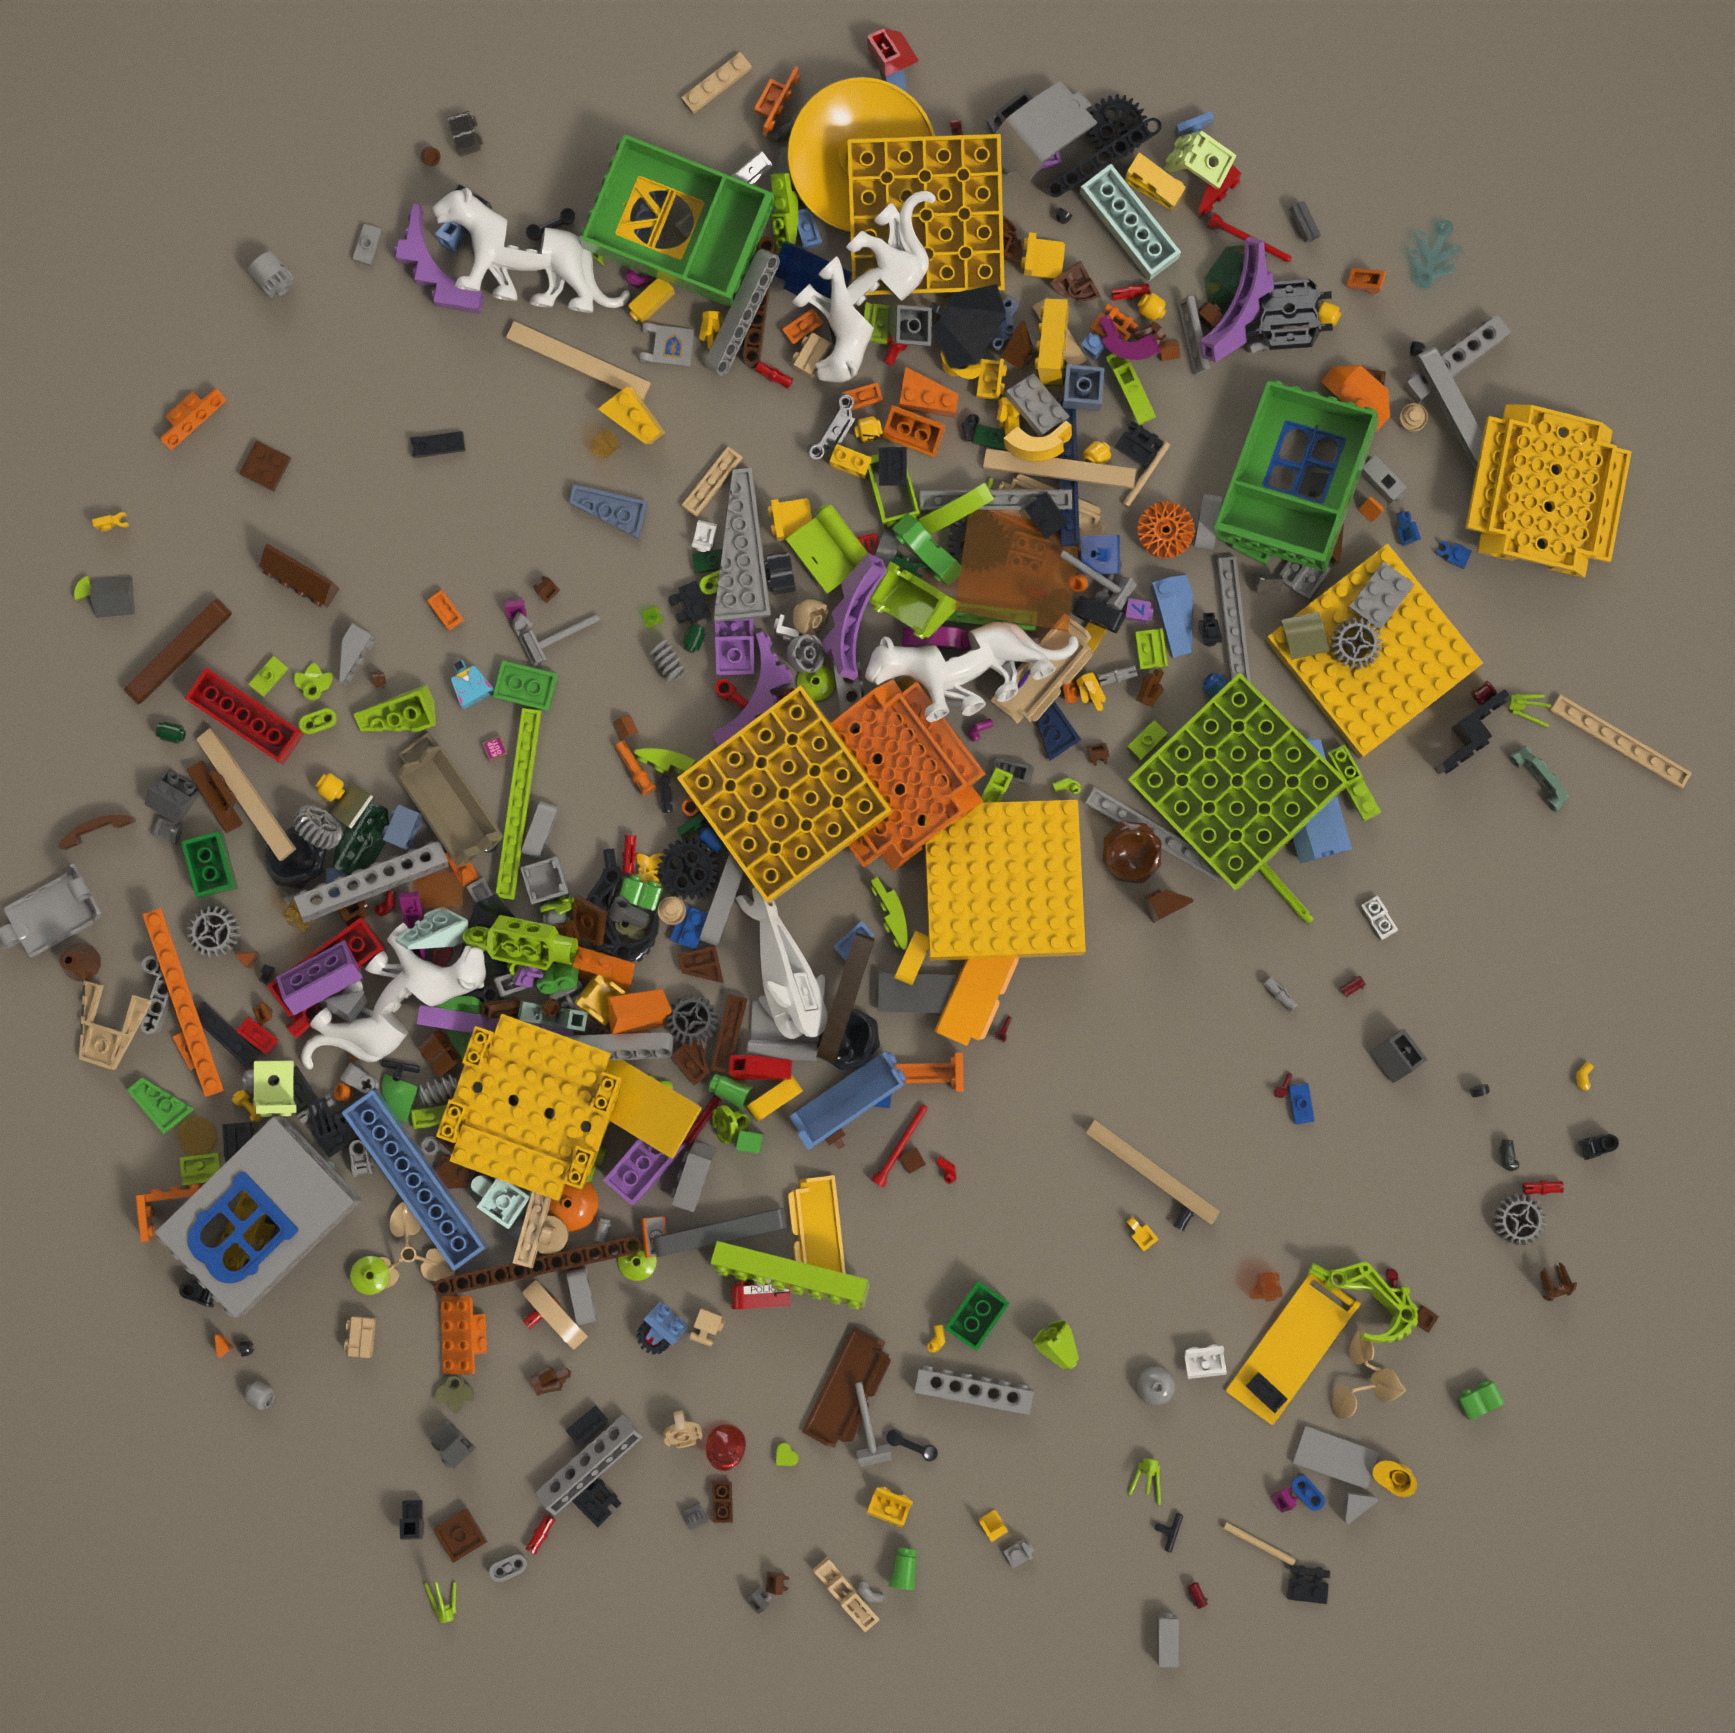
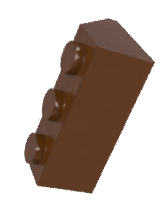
M1158 889L1147 895V900L1143 903L1155 923L1194 901L1190 897L1168 890L1161 892Z

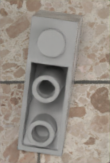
M353 623L342 639L339 682L344 686L352 682L355 676L354 671L363 664L365 653L370 651L375 643L373 635Z

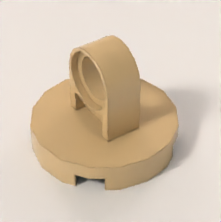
M547 1215L539 1238L538 1251L540 1253L550 1255L559 1252L565 1247L568 1242L569 1231L562 1219L557 1216Z
M684 1410L673 1412L675 1424L669 1426L663 1432L664 1443L670 1447L671 1444H674L676 1448H685L696 1444V1439H702L701 1426L694 1422H686Z

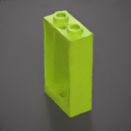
M879 454L869 456L871 457V462L868 467V474L883 526L887 525L888 528L894 527L907 513L886 518L872 468L879 466ZM907 468L906 487L913 509L912 512L908 513L916 518L919 517L920 512Z

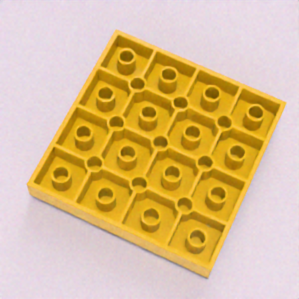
M1001 134L847 139L851 241L861 231H864L870 236L880 238L888 244L890 235L889 224L880 226L874 222V219L891 202L900 213L907 198L920 191H929L935 195V202L922 201L914 207L911 217L915 235L928 255L929 266L921 283L910 294L963 292L995 284L998 285L999 291L1005 290ZM862 247L859 251H851L852 282L868 270L878 267L877 259L872 249ZM882 280L879 281L880 286L873 293L869 290L865 294L894 295Z
M1388 543L1293 616L1297 617L1319 611L1328 642V652L1291 660L1282 626L1265 639L1359 759L1368 754L1483 664L1481 659ZM1384 561L1413 582L1414 586L1381 630H1374V633H1381L1376 638L1383 640L1381 644H1377L1382 647L1381 651H1376L1380 655L1379 658H1374L1375 662L1373 664L1368 662L1369 666L1367 668L1362 665L1360 670H1357L1356 664L1353 669H1349L1350 663L1343 667L1342 663L1344 660L1341 659L1337 662L1336 659L1339 655H1332L1336 648L1332 649L1330 645L1336 642L1331 641L1330 638L1336 636L1333 631L1335 629L1339 630L1338 625L1340 623L1344 625L1346 619L1351 623L1352 618H1356L1357 623L1359 622L1361 617L1350 610L1349 606ZM1356 629L1346 631L1342 638L1354 637ZM1363 632V639L1371 644L1370 638ZM1357 639L1352 642L1356 648L1360 645ZM1342 644L1343 650L1350 656V649ZM1359 650L1357 658L1366 657L1370 650Z
M801 685L677 777L766 903L773 902L894 812L807 690Z
M1078 800L981 803L954 825L950 824L925 843L930 961L1082 956L1085 954ZM923 815L924 825H926L928 822V818L926 815Z

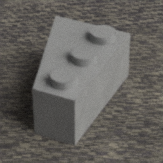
M695 1140L690 1152L685 1153L682 1163H685L684 1169L679 1170L676 1179L679 1181L678 1187L674 1186L671 1197L674 1198L672 1205L691 1212L695 1211L711 1167L712 1159L717 1150L716 1147Z

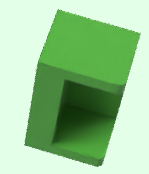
M745 1130L739 1131L736 1150L760 1154L764 1134Z

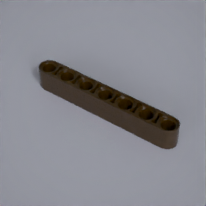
M857 932L855 934L818 1048L817 1058L836 1062L875 940L873 937Z

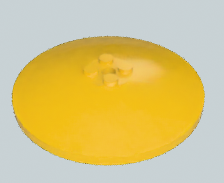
M866 77L841 80L815 94L796 117L790 132L787 148L790 178L799 198L817 218L834 228L851 232L847 139L935 136V133L922 107L913 97L898 86L880 79Z

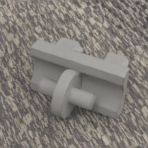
M578 981L576 987L569 990H559L548 997L549 999L554 998L555 1002L562 1005L563 1008L570 1005L573 1010L576 1008L574 1002L585 988Z

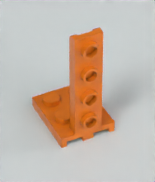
M954 1053V1057H950V1063L896 1064L898 1069H901L905 1074L906 1083L951 1082V1088H955V1092H964L963 1053Z
M201 1184L189 1185L190 1189L182 1190V1186L170 1187L168 1192H162V1188L152 1189L150 1194L136 1195L140 1241H152L153 1237L156 1236L155 1224L152 1225L151 1217H154L153 1205H150L151 1201L192 1197L201 1188Z

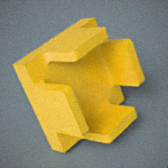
M595 974L574 1003L585 1012H588L600 1024L606 1026L609 1022L608 997L623 995L625 991L604 976Z

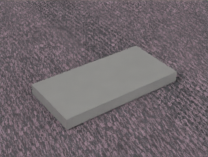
M1304 1425L1292 1463L1367 1489L1379 1451Z

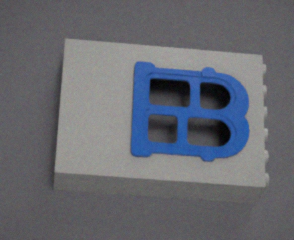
M284 1116L272 1117L155 1233L159 1236L157 1238L158 1241L164 1246L167 1245L172 1250V1256L185 1264L184 1268L186 1271L194 1274L198 1278L197 1282L212 1293L211 1297L225 1307L224 1311L230 1317L234 1316L237 1318L246 1315L362 1199ZM241 1190L246 1191L258 1204V1208L245 1221H241L228 1207V1203ZM222 1212L235 1226V1231L219 1246L215 1248L207 1247L201 1241V1230L214 1216ZM263 1214H267L279 1226L280 1232L263 1249L256 1251L244 1239L243 1234ZM233 1243L239 1244L250 1256V1261L239 1271H230L223 1264V1254Z

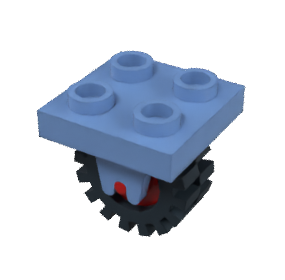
M659 1302L643 1319L644 1323L637 1331L639 1332L637 1338H640L637 1342L638 1344H643L641 1346L642 1350L647 1348V1353L652 1351L653 1355L657 1352L661 1354L670 1345L673 1346L689 1327L683 1319L673 1314L667 1305Z

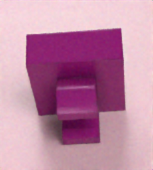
M519 597V600L512 601L509 598L505 602L508 620L514 619L518 611L527 618V611L522 597Z
M1291 1487L1277 1491L1270 1496L1281 1513L1292 1510L1297 1506L1295 1501H1297L1298 1497H1291L1289 1494L1292 1490Z

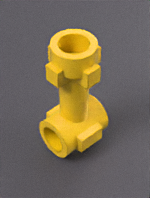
M244 1089L238 1090L233 1095L234 1097L231 1100L239 1108L243 1106L251 1114L249 1118L252 1121L258 1123L264 1118L260 1114H256L253 1105L248 1100L251 1097Z

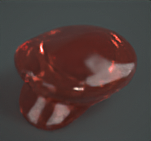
M722 1424L715 1427L707 1438L705 1449L706 1457L711 1465L720 1471H728L738 1465L746 1449L745 1436L739 1428L733 1425Z

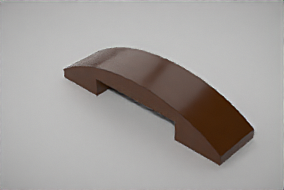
M125 815L98 817L73 829L63 838L58 846L62 850H67L82 844L80 836L111 823L113 827L119 829L136 822V820Z

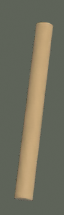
M1163 442L1134 485V488L1122 503L1124 506L1129 508L1170 447L1168 442Z
M1228 1522L1223 1526V1529L1291 1566L1294 1565L1296 1559Z

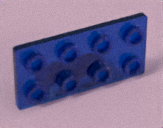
M784 241L778 255L780 263L774 275L786 281L783 289L798 296L810 284L818 293L831 299V279H823L818 275L830 261L788 241ZM842 268L847 288L852 272Z

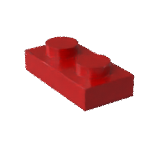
M249 1016L236 1031L266 1055L271 1052L280 1040Z

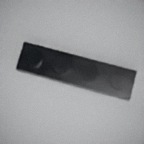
M205 1001L198 1006L197 1012L202 1027L245 1068H248L260 1053Z

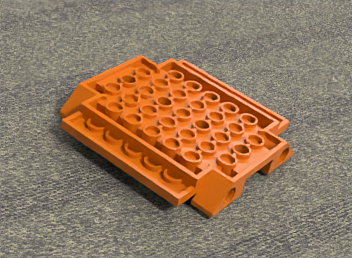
M893 679L873 689L831 722L838 735L894 810L892 814L848 845L863 867H867L881 856L889 868L895 871L922 850V846L950 824L954 825L984 802L971 785L986 774L945 717L934 722L926 720L925 709L932 704V700L919 682H915L903 692ZM854 723L860 725V731L856 734H853L851 731V726ZM880 753L883 760L880 764H875L873 757ZM899 784H903L905 787V792L902 795L896 793V787ZM921 815H926L928 818V822L924 826L918 823V818Z

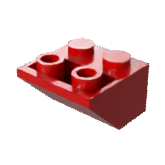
M883 28L867 36L868 51L885 77L919 62V59L901 32Z

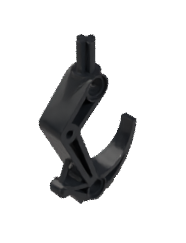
M614 848L603 850L605 869H603L601 877L588 894L586 900L607 911L605 933L612 943L611 945L602 944L600 946L595 944L594 949L597 952L604 951L609 956L629 962L637 960L639 963L644 959L643 956L645 954L648 955L650 953V948L655 945V939L659 932V916L655 914L654 926L648 936L638 942L623 943L612 920L608 916V911L615 899L617 886L622 880L620 867H617ZM610 872H616L618 875L617 879L613 882L608 880ZM605 899L607 903V908H605L603 904ZM622 947L628 949V955L625 958H621L618 954L619 949Z

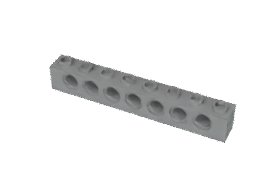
M430 841L424 847L419 849L412 848L401 856H391L388 858V861L383 863H373L370 865V868L365 870H355L352 872V875L347 877L340 876L335 878L334 882L319 884L310 891H301L294 897L303 923H306L447 868L449 864L440 841ZM423 856L430 857V860L427 862H422L420 859ZM405 863L412 864V867L409 869H404L402 866ZM387 870L394 871V874L391 876L384 875ZM369 877L376 878L373 883H367L366 880ZM351 884L358 885L355 890H349L348 887ZM333 891L340 893L337 897L329 896ZM315 898L321 899V902L317 905L311 903Z

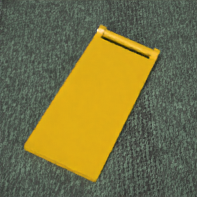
M609 1060L605 1070L606 1073L621 1078L618 1098L610 1121L666 1156L674 1158L702 1107L624 1060Z
M1311 1274L1307 1275L1296 1293L1226 1388L1227 1393L1271 1425H1274L1343 1327L1361 1305V1302L1357 1299L1353 1300L1340 1289L1329 1291L1350 1306L1348 1311L1344 1310L1310 1285L1312 1280L1327 1289L1323 1284L1324 1281ZM1257 1372L1263 1375L1288 1399L1276 1413L1269 1409L1246 1387V1384Z

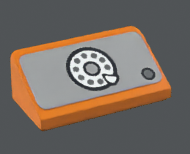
M665 1216L641 1219L645 1258L656 1256L653 1238L667 1234Z

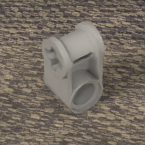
M352 1062L349 1063L340 1078L343 1082L363 1093H369L379 1088V1082L375 1077ZM366 1081L370 1082L371 1088H367Z
M360 1139L353 1141L349 1146L353 1177L365 1173L374 1174L370 1152ZM357 1143L363 1145L364 1150L362 1153H358L355 1150Z

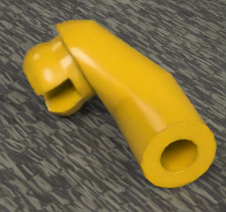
M1588 1061L1575 1075L1577 1086L1583 1091H1587L1591 1087L1588 1074L1593 1070L1594 1066Z
M943 1324L933 1326L935 1337L927 1344L929 1352L936 1353L945 1344Z

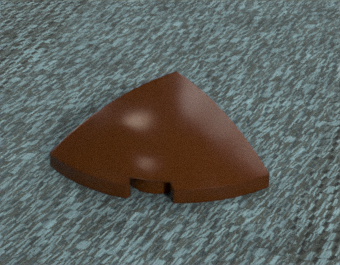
M1003 215L1004 260L1020 263L1022 241L1017 239L1015 234L1016 227Z
M1081 261L1062 272L1050 282L1052 287L1065 298L1071 297L1077 299V301H1089L1101 296Z

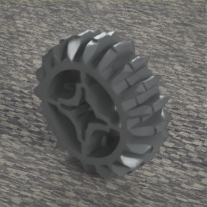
M694 994L691 996L692 999H688V996L685 995V1001L678 998V1005L675 1003L671 1004L674 1010L671 1011L670 1016H667L666 1021L670 1023L666 1026L667 1029H671L669 1033L672 1036L675 1035V1041L681 1039L682 1045L688 1041L689 1046H692L693 1041H696V1044L699 1046L701 1039L703 1042H707L706 1035L712 1037L711 1031L717 1030L715 1024H718V1019L715 1017L718 1015L716 1011H713L715 1009L714 1005H709L708 999L703 1002L702 996H699L698 1000H696ZM693 1007L691 1011L683 1012L684 1009ZM700 1009L708 1016L707 1022L699 1017ZM695 1015V1021H692L689 1025V1020L694 1018ZM677 1018L686 1024L684 1032L677 1026ZM696 1028L702 1029L697 1033H692Z

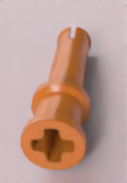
M625 740L617 743L614 748L633 776L632 781L640 788L641 795L645 796L657 788L656 785H653L648 778V772L640 767Z

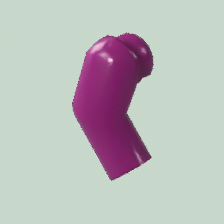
M631 269L625 272V280L636 288L653 283L650 275L640 277Z
M989 718L977 722L968 731V737H970L972 742L981 738L979 732L993 727L992 719Z

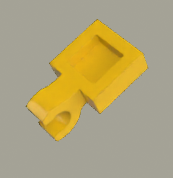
M120 512L114 516L108 515L92 519L93 527L101 532L110 531L111 527L117 525L126 528L129 526V523H121V518L126 517L127 514Z
M1133 1217L1126 1221L1135 1231L1131 1237L1143 1251L1159 1240L1147 1224L1141 1227Z

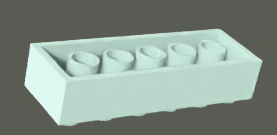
M1112 164L1081 186V196L1149 281L1179 259L1181 251Z

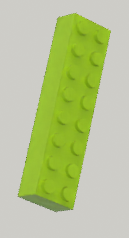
M720 1241L716 1242L711 1260V1265L718 1275L726 1277L728 1274L734 1275L735 1279L741 1281L750 1279L754 1281V1284L765 1286L766 1283L773 1285V1289L784 1291V1288L789 1289L792 1294L802 1296L803 1293L808 1294L810 1298L819 1301L822 1298L828 1299L831 1304H847V1307L853 1310L864 1309L870 1288L869 1281L865 1278Z

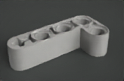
M147 956L142 961V968L145 972L156 975L157 978L149 998L153 1001L140 1024V1028L145 1034L154 1035L161 1031L172 999L169 991L164 995L160 991L161 986L166 984L157 957ZM155 960L156 968L151 970L149 968L150 961ZM157 1002L161 1004V1010L158 1013L154 1010V1005ZM152 1023V1025H155L154 1029H150L148 1024Z

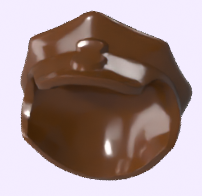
M1120 821L1104 837L1103 862L1118 880L1144 883L1161 866V840L1145 823Z

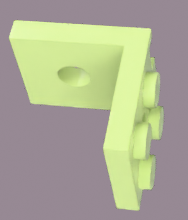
M1203 131L1177 138L1174 144L1175 148L1168 155L1164 169L1169 173L1188 169L1215 189H1219L1237 155ZM1210 157H1213L1215 160L1214 167L1209 165Z
M293 1060L254 1061L253 1107L256 1114H260L261 1117L272 1116V1113H280V1116H291V1113H296V1104L293 1100ZM271 1075L279 1077V1082L276 1085L268 1083V1078Z

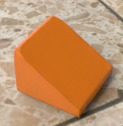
M1371 496L1359 508V512L1370 522H1373L1384 510Z
M223 1333L215 1336L217 1358H221L233 1349V1346Z

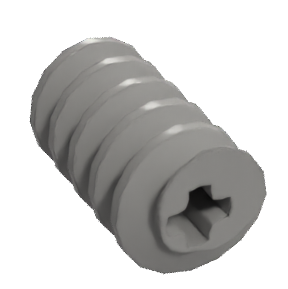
M666 639L657 644L651 650L650 655L656 656L654 662L659 663V669H664L662 671L663 676L668 675L666 681L672 682L685 676L688 671L682 672L685 665H678L681 658L674 659L677 652H670L673 645L666 646L669 639Z
M448 1074L447 1081L442 1076L441 1083L434 1079L433 1086L429 1082H426V1088L420 1084L419 1093L425 1108L427 1103L429 1106H433L434 1100L437 1104L441 1103V1097L444 1101H447L448 1094L453 1098L459 1082L458 1078H453L451 1074Z

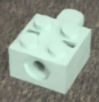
M480 1175L475 1177L471 1183L472 1190L483 1198L477 1208L507 1229L513 1227L530 1200L531 1194L497 1178L493 1182L486 1176Z

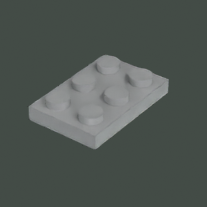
M1034 373L1008 389L1004 394L1039 437L1044 436L1069 418L1066 411Z
M1383 561L1349 606V609L1365 621H1370L1371 625L1376 626V629L1380 631L1414 586V583Z

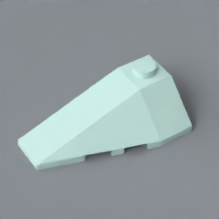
M441 906L427 912L422 921H416L414 923L415 927L404 931L395 939V943L408 950L457 946L464 942L462 936L468 929V920Z

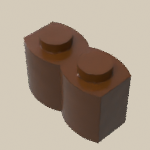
M441 1030L434 1032L418 1045L421 1055L430 1062L433 1072L440 1077L449 1073L462 1062L460 1054L451 1046L449 1039Z

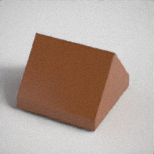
M1177 339L1159 343L1162 351L1160 353L1161 362L1180 358V347Z
M631 715L621 717L613 723L621 740L638 733Z
M255 951L235 954V957L246 968H251L259 956V953Z

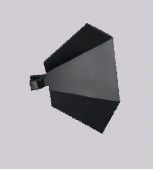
M997 284L951 294L946 309L934 302L931 303L932 313L941 317L933 326V329L950 369L979 364L985 351L994 340L998 332L997 330L1006 316V310Z
M496 893L475 903L468 929L472 927H486L490 929L499 915L516 917ZM463 942L459 958L461 957L465 949V946H468L465 944V942ZM487 950L483 952L486 968L485 978L508 970V962L492 959Z

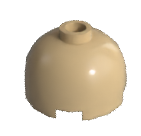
M807 599L798 604L793 610V625L795 629L802 635L817 636L816 631L820 626H825L829 617V610L826 609L827 605L814 599Z

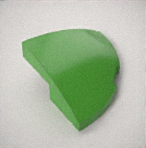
M460 996L436 1005V1008L482 1015L483 1003L473 996Z
M384 1073L382 1081L383 1097L397 1118L407 1123L419 1086L402 1079L396 1082L392 1079L393 1076Z

